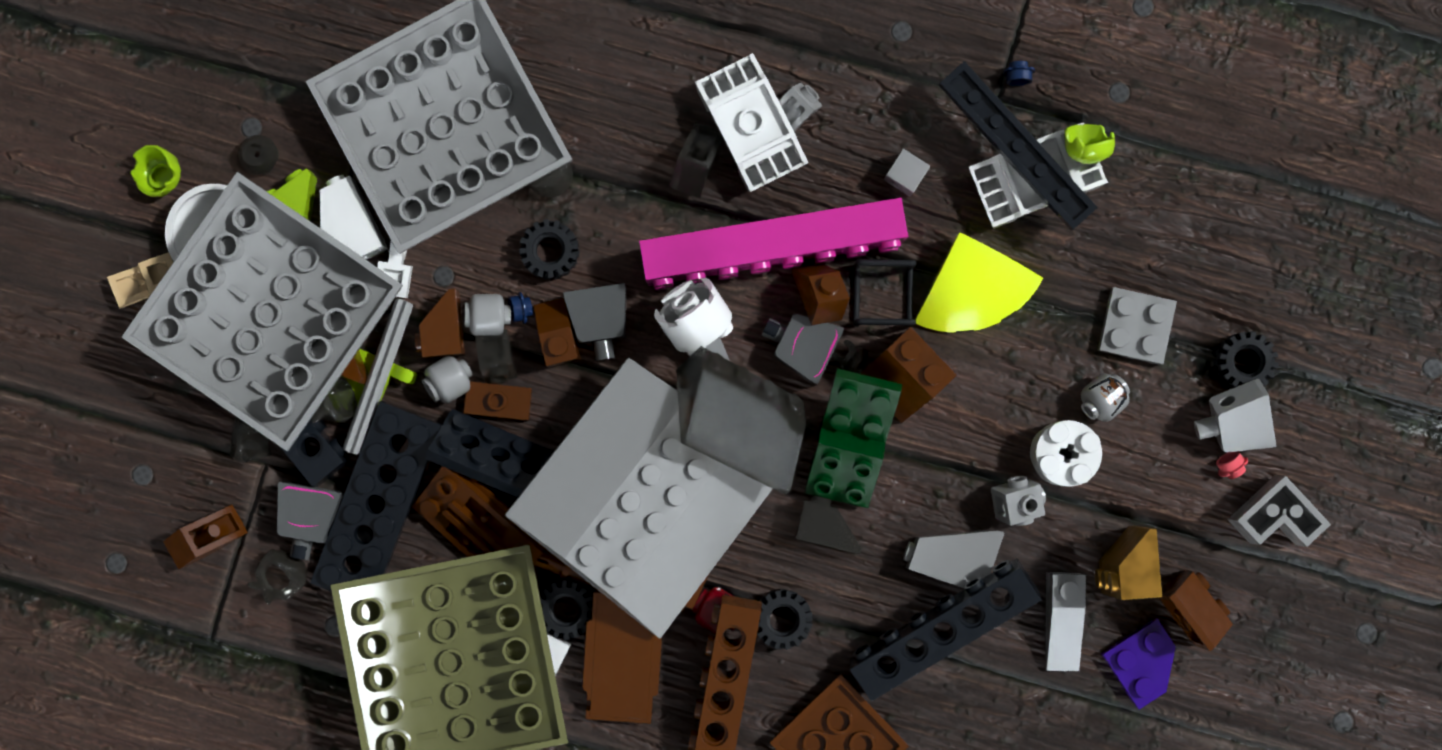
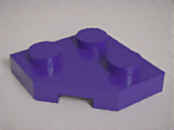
M1157 618L1152 619L1101 653L1138 710L1167 692L1176 646Z

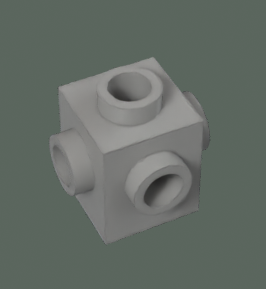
M1014 476L1007 480L1008 483L991 487L995 518L1010 526H1023L1033 523L1035 518L1045 516L1044 504L1046 496L1041 484L1027 479L1026 476Z

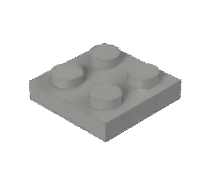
M1112 287L1097 351L1163 365L1177 301Z

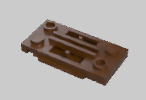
M443 466L412 506L414 510L467 557L530 545L533 564H535L546 550L545 547L504 516L510 507L483 483Z
M594 589L592 619L588 620L586 625L583 690L587 692L586 719L651 724L653 696L658 694L662 637L660 639L657 638L597 589Z

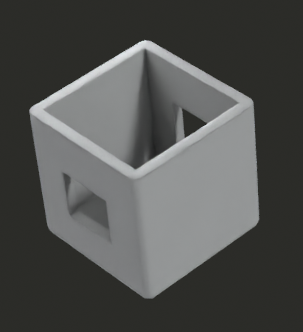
M903 149L884 178V181L911 197L929 170L930 165Z

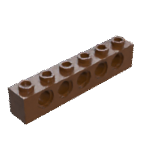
M722 595L721 605L714 604L711 624L717 625L715 636H708L705 655L711 656L709 668L703 667L699 687L705 688L704 699L697 698L694 718L700 719L698 731L691 730L689 750L736 749L761 615V601ZM728 628H736L742 635L738 639H729L724 635V631ZM722 660H731L736 667L730 671H725L718 666V663ZM718 691H723L730 698L725 702H718L712 695ZM711 723H718L723 726L724 730L719 733H712L707 729V726Z

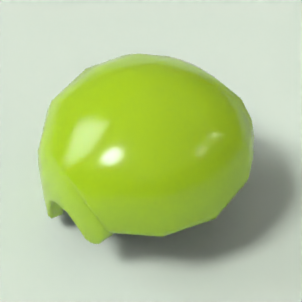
M1082 124L1069 126L1064 130L1065 149L1068 156L1077 162L1097 164L1113 154L1115 147L1114 132H1110V137H1108L1102 125Z
M145 145L135 151L133 157L136 160L134 169L130 171V174L136 182L137 188L150 197H164L168 195L178 185L181 177L178 159L168 150L157 145Z

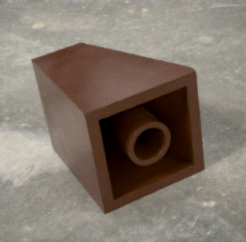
M912 327L904 331L860 373L902 384L901 395L894 414L900 423H903L932 400L957 376Z

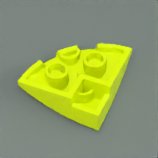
M959 232L915 319L916 325L947 333L968 330L977 331L1000 323L1002 319L1011 315L1014 311H1018L1031 298L1043 278L1011 258Z

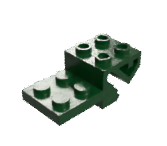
M837 368L817 437L818 446L813 454L806 483V494L869 508L884 459L885 444L901 395L902 384Z

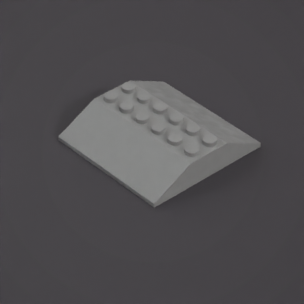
M456 0L305 81L398 254L405 252L573 161L486 0Z
M236 172L124 332L122 338L281 448L289 451L403 285L301 214Z
M627 358L504 516L660 639L778 481L737 438L690 399L632 359Z

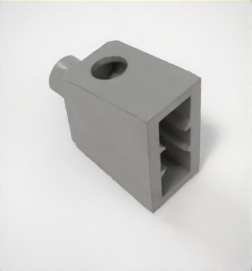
M1260 379L1252 380L1211 397L1209 400L1211 417L1194 421L1198 439L1201 440L1215 436L1224 452L1276 447L1269 394Z

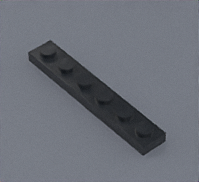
M965 61L939 83L938 86L1070 231L1074 230L1098 208Z

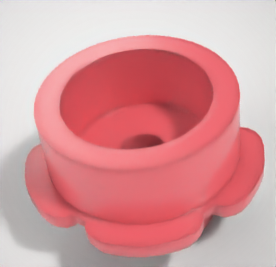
M1240 451L1225 453L1216 461L1219 475L1229 479L1240 477L1246 471L1244 465H1247L1248 458L1243 457Z

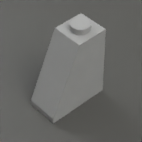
M983 530L918 536L915 538L914 543L909 541L903 556V560L907 561L905 568L964 588L972 579L977 577L983 579L991 574L1004 532Z

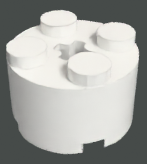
M700 278L703 283L694 284L692 280L678 285L661 300L664 305L661 311L658 312L656 309L654 313L655 319L674 347L680 352H687L690 357L701 354L707 345L717 338L727 336L733 330L731 323L732 312L713 283L707 278Z
M1068 420L1051 423L1035 435L1030 447L1031 462L1038 475L1050 484L1057 486L1081 485L1088 482L1100 467L1102 460L1100 438L1088 426L1077 421ZM1068 447L1072 457L1064 461V456L1059 454L1060 449Z

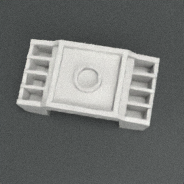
M753 53L695 82L697 92L707 112L710 111L738 167V173L748 192H752L808 164L798 139Z
M1064 130L1037 139L1040 145L1084 193L1108 183L1100 162L1097 164H1082L1068 156L1064 144ZM1001 154L969 167L993 229L1048 206Z

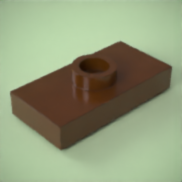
M470 381L471 387L465 396L464 414L529 421L533 388Z

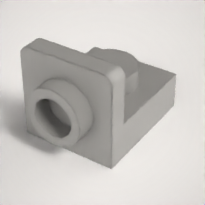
M802 83L791 87L779 100L794 132L814 112L822 107V104L818 101L819 96L816 91L809 85L804 86Z

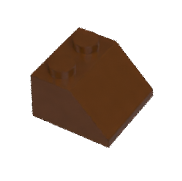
M1184 570L1162 587V597H1158V599L1194 646L1211 651L1232 627L1233 623L1227 617L1231 613L1219 598L1214 600L1208 592L1211 586L1200 572L1195 574L1193 571Z

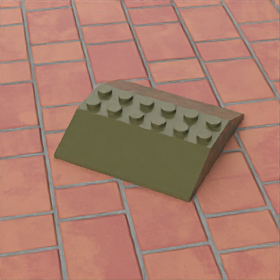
M530 545L331 585L361 750H539L568 743Z

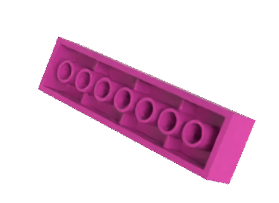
M902 198L641 240L639 243L647 285H654L655 290L673 288V282L692 280L694 284L703 283L700 278L718 275L719 280L738 277V271L749 269L751 274H761L769 272L773 265L782 264L783 269H791L802 266L804 260L814 259L815 264L834 261L836 255L846 254L847 259L866 256L870 249L876 248L879 249V253L897 251L898 247H901V244L908 238Z

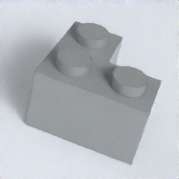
M1274 475L1227 519L1250 544L1261 545L1271 534L1280 528L1296 546L1308 547L1331 525L1287 476Z

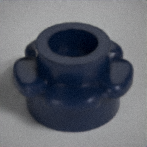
M1027 61L1010 62L1009 67L1003 70V74L1006 76V84L1010 86H1024L1032 83V74L1035 73V68L1028 67Z
M518 292L516 296L508 297L512 321H522L523 324L527 323V317L533 315L530 298L524 297L521 292Z

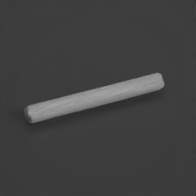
M402 299L394 301L343 445V450L351 454H360L413 308V304Z

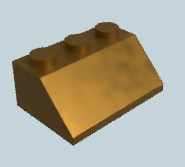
M1128 526L1099 560V569H1095L1096 587L1101 588L1102 594L1120 600L1162 597L1157 529Z

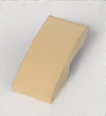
M169 252L142 261L136 267L107 277L119 309L150 297L173 264Z

